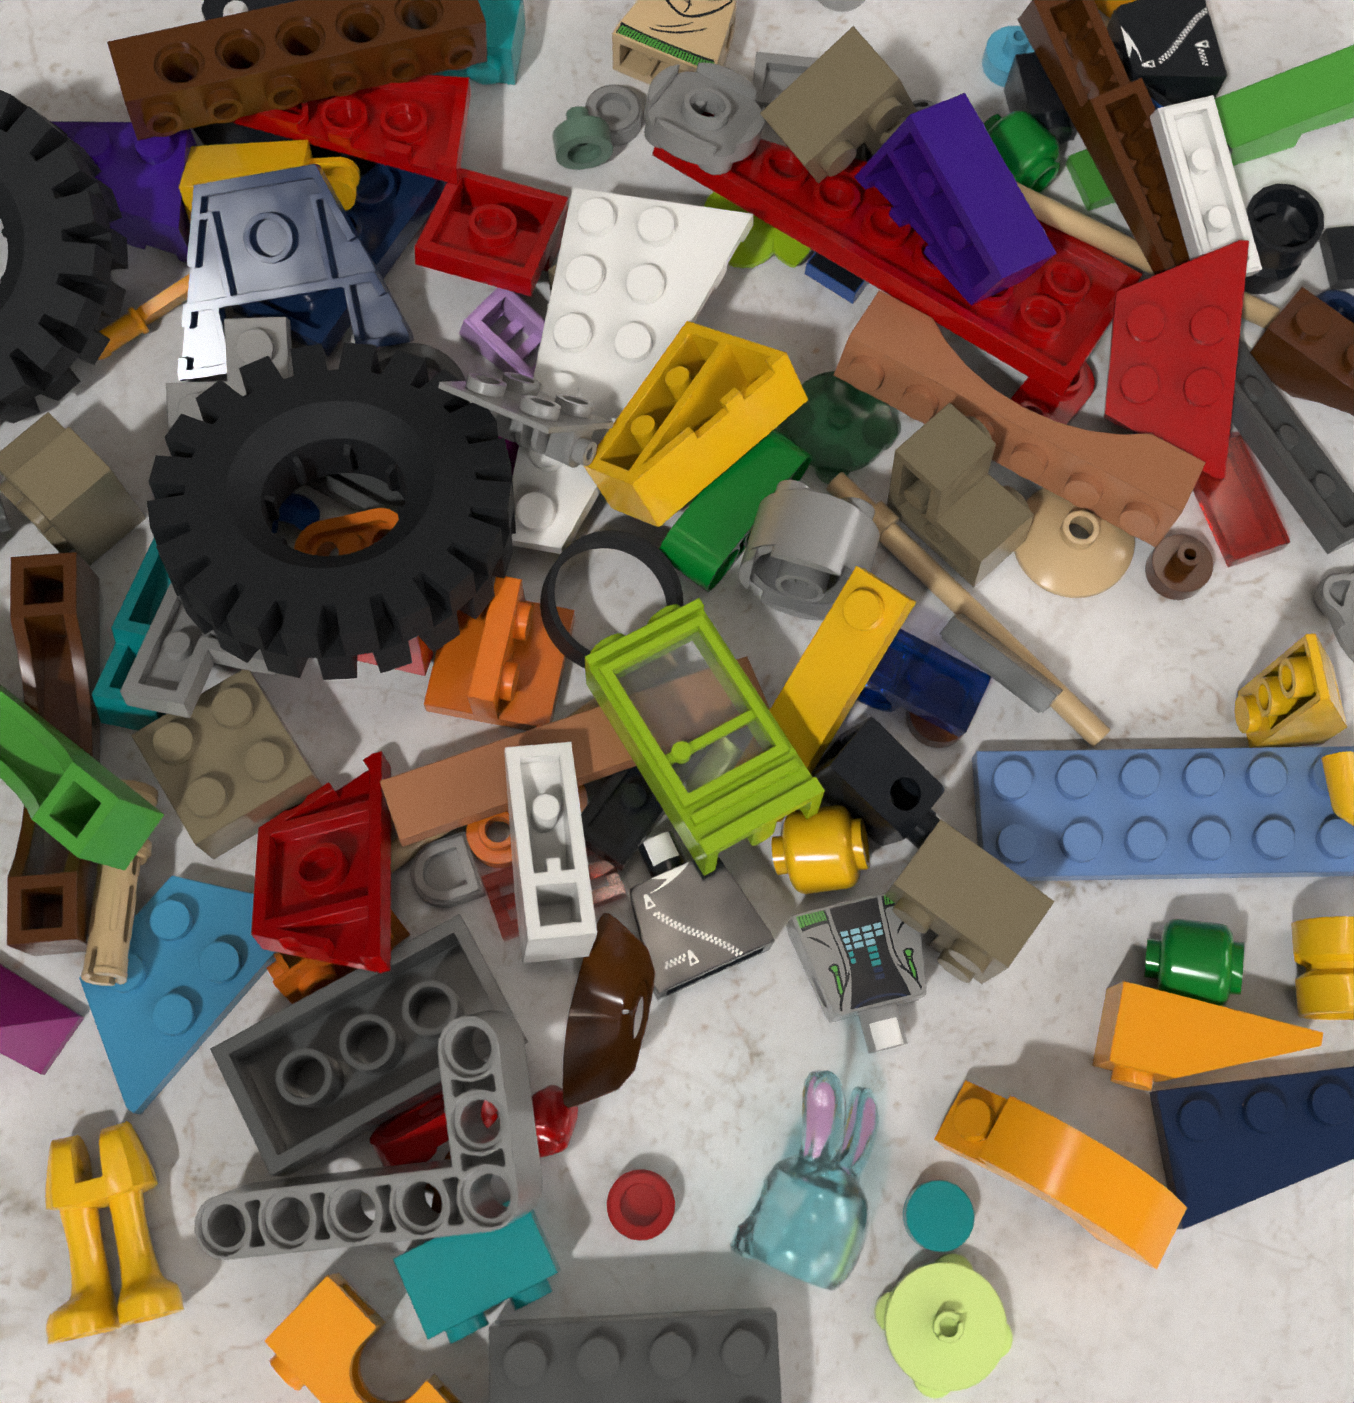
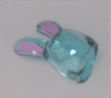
M816 1070L809 1073L804 1081L802 1093V1142L799 1155H793L777 1162L765 1177L760 1198L753 1211L736 1229L730 1244L731 1251L742 1257L758 1259L790 1276L828 1290L838 1289L850 1278L864 1247L869 1226V1203L859 1180L870 1158L879 1129L878 1104L871 1088L856 1086L853 1089L846 1116V1098L841 1080L829 1070Z

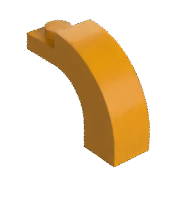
M965 1080L934 1138L945 1149L1011 1181L1059 1209L1079 1223L1097 1240L1156 1270L1187 1209L1161 1183L1093 1138L1011 1095L1006 1099Z

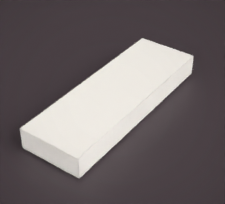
M1214 96L1158 108L1150 115V120L1190 261L1236 241L1248 240L1246 277L1256 274L1262 270V266Z

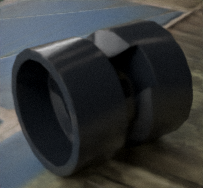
M1277 183L1262 188L1252 197L1245 208L1262 270L1256 274L1245 277L1244 291L1250 294L1265 295L1279 291L1285 286L1298 270L1303 259L1308 256L1318 242L1324 229V213L1318 201L1310 193L1295 185Z

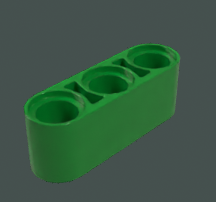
M774 429L698 494L667 533L659 550L665 554L676 570L705 591H711L745 551L761 501L766 496L775 493L779 482L783 480L800 481L811 464L813 455Z

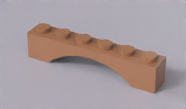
M880 290L849 335L834 376L851 384L856 389L868 393L924 424L947 404L951 403L964 416L975 417L987 428L992 440L996 443L992 457L993 461L1154 547L1159 545L1182 514L1206 463L1151 433L1122 435L1088 431L1055 422L1020 406L993 389L962 361L946 342L933 318Z

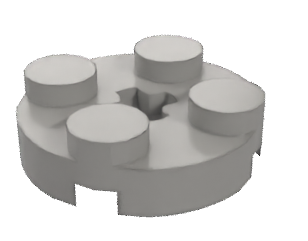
M698 62L696 72L686 71L678 73L680 64L667 67L655 76L648 90L644 110L646 120L644 135L646 140L654 147L664 149L677 158L698 164L706 173L713 175L727 173L731 169L732 163L747 158L753 153L760 142L766 120L760 114L765 109V106L761 110L756 103L758 91L750 81L739 73L717 64ZM704 111H708L714 114V117H706L701 114Z

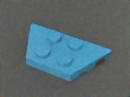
M171 876L134 917L128 954L127 982L122 985L115 983V986H100L81 980V976L79 977L125 1106L132 1113L141 1115L262 977L267 971L266 967L276 961L273 955L276 952L262 949L251 935L254 894Z

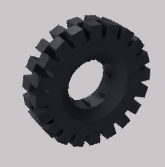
M0 90V219L4 226L1 232L7 238L8 243L6 269L0 280V419L16 423L40 412L35 399L36 396L41 394L59 401L81 382L70 369V365L76 358L93 365L96 364L110 339L95 330V326L100 315L119 320L126 290L110 281L111 270L128 269L127 238L110 228L109 223L122 218L112 189L95 178L101 172L100 168L83 147L67 137L68 134L30 106H26L13 95Z
M344 343L339 369L336 370L327 369L322 344L290 349L295 376L285 379L282 378L269 356L242 366L239 370L246 390V395L241 396L219 379L196 398L203 421L180 414L164 438L171 456H155L148 481L155 500L147 501L150 529L156 541L157 550L176 595L180 596L186 613L204 635L214 630L220 648L246 663L261 649L269 672L300 678L308 658H317L323 680L357 678V655L373 652L380 673H384L413 663L409 640L419 636L434 653L460 635L457 618L458 610L474 619L479 617L495 596L492 576L505 578L513 555L512 534H516L515 504L510 458L505 438L498 439L496 419L489 409L475 403L470 404L468 400L438 388L439 382L461 380L443 369L429 381L426 359L400 350H396L382 372L380 371L376 345ZM355 473L371 476L387 483L388 488L392 492L397 491L406 501L405 505L398 507L399 520L390 532L371 546L350 554L318 556L303 553L289 547L283 535L276 537L271 532L273 521L279 520V508L282 503L304 484L327 475Z

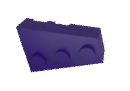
M965 93L910 114L854 177L865 190L875 186L891 203L893 207L890 209L889 216L899 227L910 224L928 244L924 254L970 305L1026 280L1056 254L1044 228L1037 220L1017 185L1013 174L1008 169L989 136L983 121L977 115Z
M50 121L68 134L67 137L84 148L101 170L95 178L112 189L122 218L109 223L110 228L126 237L127 244L143 250L146 249V246H150L175 254L179 261L187 263L190 222L179 190V184L191 146H197L191 129L182 130L167 137L156 136L137 140L131 122Z

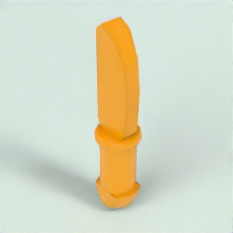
M189 274L142 304L137 310L129 307L127 313L121 316L119 320H115L98 331L110 339L98 360L111 356L114 351L141 333H149L150 330L147 325L186 301Z

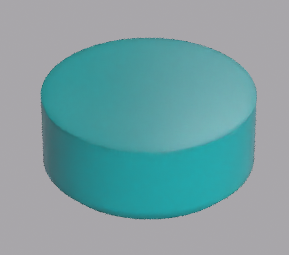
M929 1181L918 1185L906 1198L903 1207V1222L908 1235L916 1244L927 1250L947 1252L960 1247L969 1238L974 1226V1209L967 1194L955 1184L947 1181Z

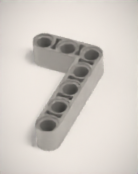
M487 1010L454 1019L443 1029L438 1042V1058L451 1159L247 1184L211 1197L200 1206L195 1217L194 1227L198 1244L205 1253L215 1259L231 1260L491 1232L503 1228L528 1214L539 1202L542 1195L543 1179L524 1037L520 1025L511 1015L503 1011ZM476 1028L483 1030L491 1043V1055L487 1062L480 1060L472 1047V1036ZM485 1100L492 1103L499 1112L501 1127L498 1134L492 1133L483 1124L481 1109ZM493 1174L501 1177L509 1187L511 1196L508 1207L498 1203L492 1195L490 1185ZM427 1182L435 1186L440 1193L442 1199V1211L440 1214L433 1211L427 1204L425 1198ZM362 1191L367 1193L373 1200L375 1206L374 1220L368 1218L363 1212L360 1203ZM298 1200L302 1201L308 1209L310 1216L309 1227L299 1217L297 1211ZM236 1208L244 1217L245 1232L237 1224L235 1218Z

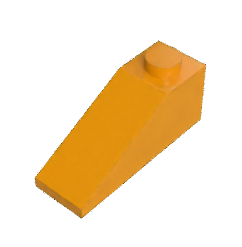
M1123 981L1106 989L1092 1066L1112 1071L1110 1081L1134 1089L1152 1090L1153 1082H1162L1322 1046L1323 1032Z

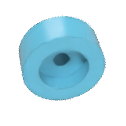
M1021 26L1000 28L987 41L982 58V68L987 78L998 86L1005 87L1016 54L1034 52Z

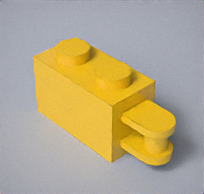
M309 140L191 146L179 184V190L190 222L193 187L196 184L318 164L322 167L346 211L355 204L360 170L352 160L345 157L313 158Z

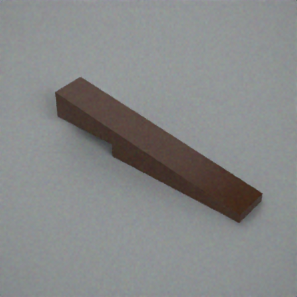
M1032 0L1017 20L1154 275L1190 261L1150 120V115L1156 109L1143 79L1139 78L1130 82L1094 0Z

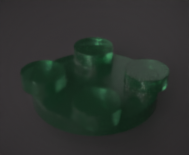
M835 371L818 374L801 384L808 401L777 426L780 433L813 455L810 465L815 467L817 477L826 484H829L841 472L849 476L850 472L864 468L872 463L882 451L889 449L894 444L898 434V426L892 418L889 405L834 376Z

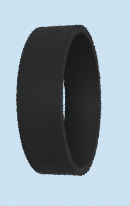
M617 530L598 531L585 535L571 543L560 554L544 580L540 597V609L545 630L557 649L566 658L585 668V656L589 655L591 651L579 644L569 634L562 624L555 604V583L561 566L571 557L581 552L598 548L615 549L628 553L643 562L654 573L663 589L667 606L678 604L680 607L683 606L682 586L675 568L661 550L640 536Z

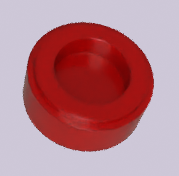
M638 1169L623 1174L614 1182L607 1197V1213L610 1222L620 1234L633 1240H649L660 1235L669 1226L675 1211V1198L670 1185L662 1176L650 1170Z

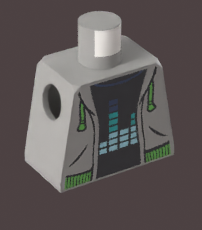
M886 892L792 915L786 925L791 942L827 1020L831 1023L859 1016L868 1053H875L908 1043L897 1006L918 1001L926 995L927 989L921 933L905 924L894 914L892 908L896 903L885 896Z

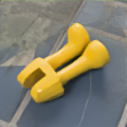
M128 1121L103 1128L100 1132L99 1152L102 1177L93 1179L90 1156L86 1144L79 1135L51 1141L45 1184L46 1209L58 1210L60 1212L69 1251L72 1279L69 1300L47 1318L46 1335L48 1344L93 1336L120 1329L125 1325L151 1321L184 1310L183 1298L178 1285L163 1277L155 1256L145 1216L143 1193L154 1189L158 1182L148 1154L135 1129ZM110 1207L120 1262L121 1291L118 1304L109 1274L99 1209Z

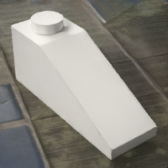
M571 742L505 747L504 756L514 893L522 963L588 957L597 936V927Z

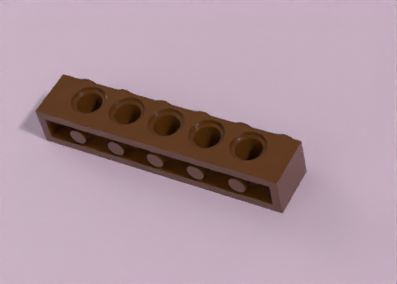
M297 0L107 42L137 140L156 136L167 137L182 130L213 123H229L240 117L274 109L286 110L305 102L332 96H348L359 90L389 83H405L415 77L447 70H462L473 64L487 61L486 21L478 0Z

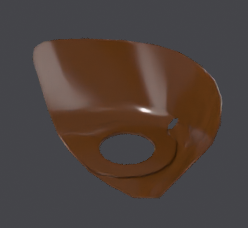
M603 913L596 925L597 936L590 955L583 958L568 1014L563 1057V1102L568 1108L579 1106L619 1090L636 1069L642 1039L648 1022L656 973L648 947L609 913ZM641 997H643L642 1020L638 1034L634 1038L636 1010ZM622 1010H629V1013L623 1014Z

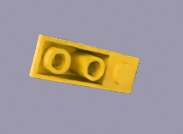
M1316 633L1305 634L1237 692L1238 697L1234 707L1235 720L1239 730L1242 733H1246L1249 748L1296 747L1323 744L1347 728L1334 667Z

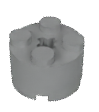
M783 480L779 482L775 493L766 496L759 505L738 571L740 583L748 590L751 581L763 590L760 601L777 611L809 620H824L855 567L859 566L871 572L880 540L879 530L873 521L875 509L871 504L860 498L845 497L839 499L828 494L815 492L808 485L800 481Z

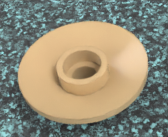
M1045 488L1040 489L1027 499L1026 502L1029 510L1034 516L1025 542L1014 553L1022 570L1035 584L1050 593L1062 597L1086 598L1108 590L1122 578L1133 558L1135 548L1134 536L1127 534L1124 530L1093 513L1073 505L1068 500ZM1076 524L1083 527L1088 532L1089 537L1086 539L1074 537L1069 530V525Z

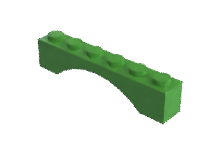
M0 684V778L18 796L27 808L31 819L76 857L125 871L165 814Z

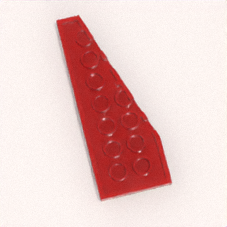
M705 111L701 114L706 117H714V114ZM760 139L757 148L752 154L741 161L732 163L731 169L721 175L706 173L698 164L677 158L664 149L657 147L653 149L652 156L895 299L933 318L939 325L1060 396H1063L1113 322L1116 292L1138 283L1143 275L1105 252L1039 221L1056 254L1026 280L970 305L924 254V250L928 246L924 239L910 224L899 227L889 216L890 209L893 206L875 186L865 190L854 178L865 166L866 161L854 158L850 165L835 176L828 175L818 184L788 147L764 139Z

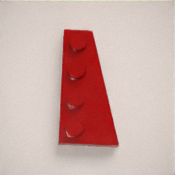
M424 75L415 77L405 83H389L359 90L348 96H332L304 102L286 110L274 109L240 117L231 123L293 140H309L311 145L458 185L471 98L470 79L467 77Z

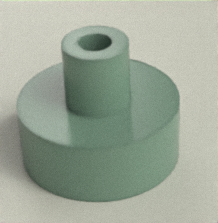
M583 106L570 108L566 112L567 120L560 123L552 134L557 162L571 170L589 169L603 164L613 153L609 125L599 117L589 116L588 109Z

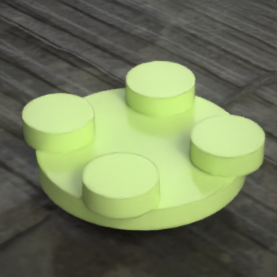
M944 1254L934 1263L925 1264L910 1271L898 1282L893 1291L882 1294L874 1307L875 1320L885 1332L886 1342L892 1357L898 1366L912 1378L917 1390L930 1398H941L950 1391H959L978 1384L994 1370L1000 1359L1009 1352L1012 1346V1331L1007 1324L1005 1310L997 1292L985 1278L973 1270L966 1258L958 1254Z

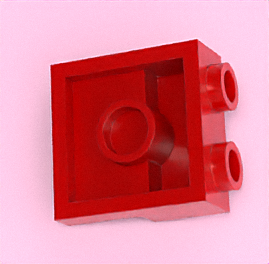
M460 168L458 185L447 182L414 247L415 265L531 297L542 271L548 272L561 246L568 213L569 197Z

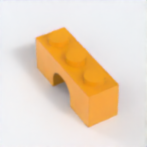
M340 1273L327 1275L264 1340L275 1353L270 1359V1364L276 1373L290 1387L297 1391H300L305 1385L321 1403H462L435 1373L411 1397L400 1401L381 1399L367 1388L361 1375L362 1353L370 1339L386 1322Z

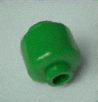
M1013 111L1004 117H1001L999 114L991 116L984 122L985 128L1016 182L1038 193L1043 192L1053 181L1060 169V163L1057 161L1060 152L1057 139L1026 111Z
M1171 919L1166 922L1162 929L1161 940L1147 938L1144 978L1158 979V990L1224 1006L1230 994H1241L1244 942L1234 941L1231 929L1221 923Z

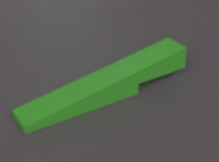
M1354 45L1215 98L1225 139L1232 149L1231 160L1233 166L1293 148L1304 133L1354 118ZM1084 149L1069 155L1065 164L1087 211L1116 203L1088 150Z

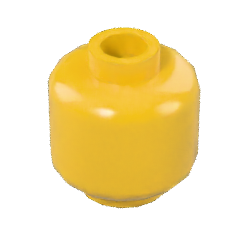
M842 805L820 807L818 813L808 819L805 818L801 810L794 811L785 818L783 835L772 837V856L776 873L778 875L788 874L796 891L802 894L853 887L859 881L861 870L870 869V850L863 818L853 819L848 808Z

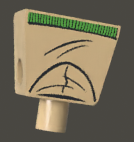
M637 0L612 33L613 70L650 85L658 73L667 67L680 64L678 73L686 71L696 72L698 62L713 63L724 67L735 30L737 1Z

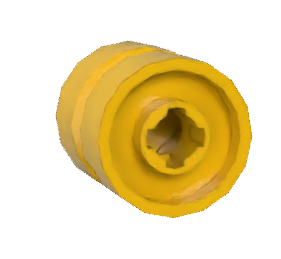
M1354 916L1308 918L1292 922L1294 961L1306 967V972L1295 979L1298 1017L1313 1020H1354Z

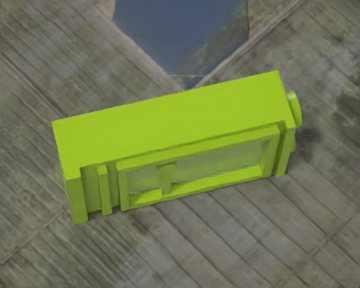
M700 598L682 607L678 604H673L659 610L649 619L647 625L626 636L622 633L610 635L597 643L590 654L585 656V676L588 688L704 876L716 870L718 853L745 838L748 839L752 846L762 843L774 833L777 820L800 808L806 819L818 813L825 791L818 779L816 777L813 778L707 616L704 611V604Z

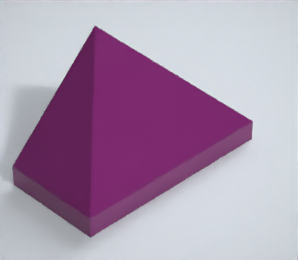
M0 963V1053L41 1075H45L85 1017Z

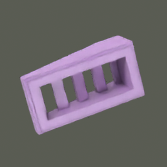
M497 287L463 321L459 335L503 372H513L533 378L536 364L531 368L524 359L540 345L545 320L516 292ZM504 316L511 323L497 336L490 328ZM520 331H523L529 338L514 352L507 344Z

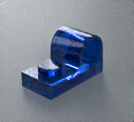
M900 628L858 696L857 701L885 712H893L902 707L960 737L967 732L992 677Z

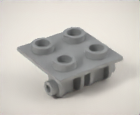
M504 372L502 380L484 374L469 373L467 381L439 382L438 386L441 390L489 409L497 421L498 436L516 442L525 448L531 446L534 452L545 454V456L572 468L580 464L583 466L591 464L597 451L596 443L591 441L593 431L609 429L614 424V422L593 414L594 405L591 402L562 393L556 394V398L539 392L541 385L539 381L518 373Z

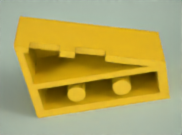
M686 321L615 420L613 427L608 430L598 444L596 455L591 464L584 466V468L612 509L660 527L807 402L808 398L786 352Z

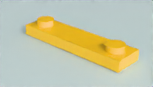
M856 566L769 710L810 774L916 603L909 596L859 566ZM754 737L735 768L764 753ZM784 817L777 820V822H781L784 819Z

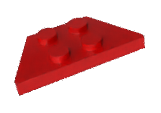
M1239 240L1121 289L1115 295L1103 417L1128 432L1133 431L1136 434L1151 433L1206 462L1202 472L1205 477L1212 481H1223L1226 477L1249 247L1248 240Z
M382 751L373 753L363 759L368 770L337 791L328 782L309 794L296 808L283 811L258 828L251 935L262 949L378 973L391 971V814L380 784L381 780L391 777V766Z

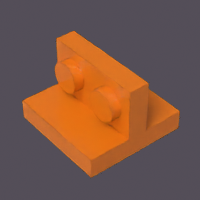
M507 576L505 578L496 577L493 586L495 596L477 619L460 610L457 611L460 635L436 651L423 705L428 712L528 731L553 721L566 657L553 644L545 630L540 603L525 600L522 579ZM556 607L562 624L572 636L575 610Z

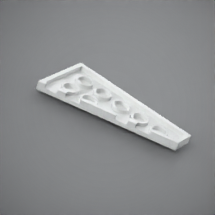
M572 188L533 379L541 383L539 392L556 398V394L562 393L585 399L594 405L593 414L615 422L686 321L696 323V318L712 290L717 289L727 272V264L740 242H744L754 225L753 214ZM609 429L594 430L591 441L595 442L598 446ZM519 445L512 478L516 534H512L513 546L561 554L572 543L600 494V490L583 465L580 464L572 468L545 456V454L534 452L531 446L525 448Z

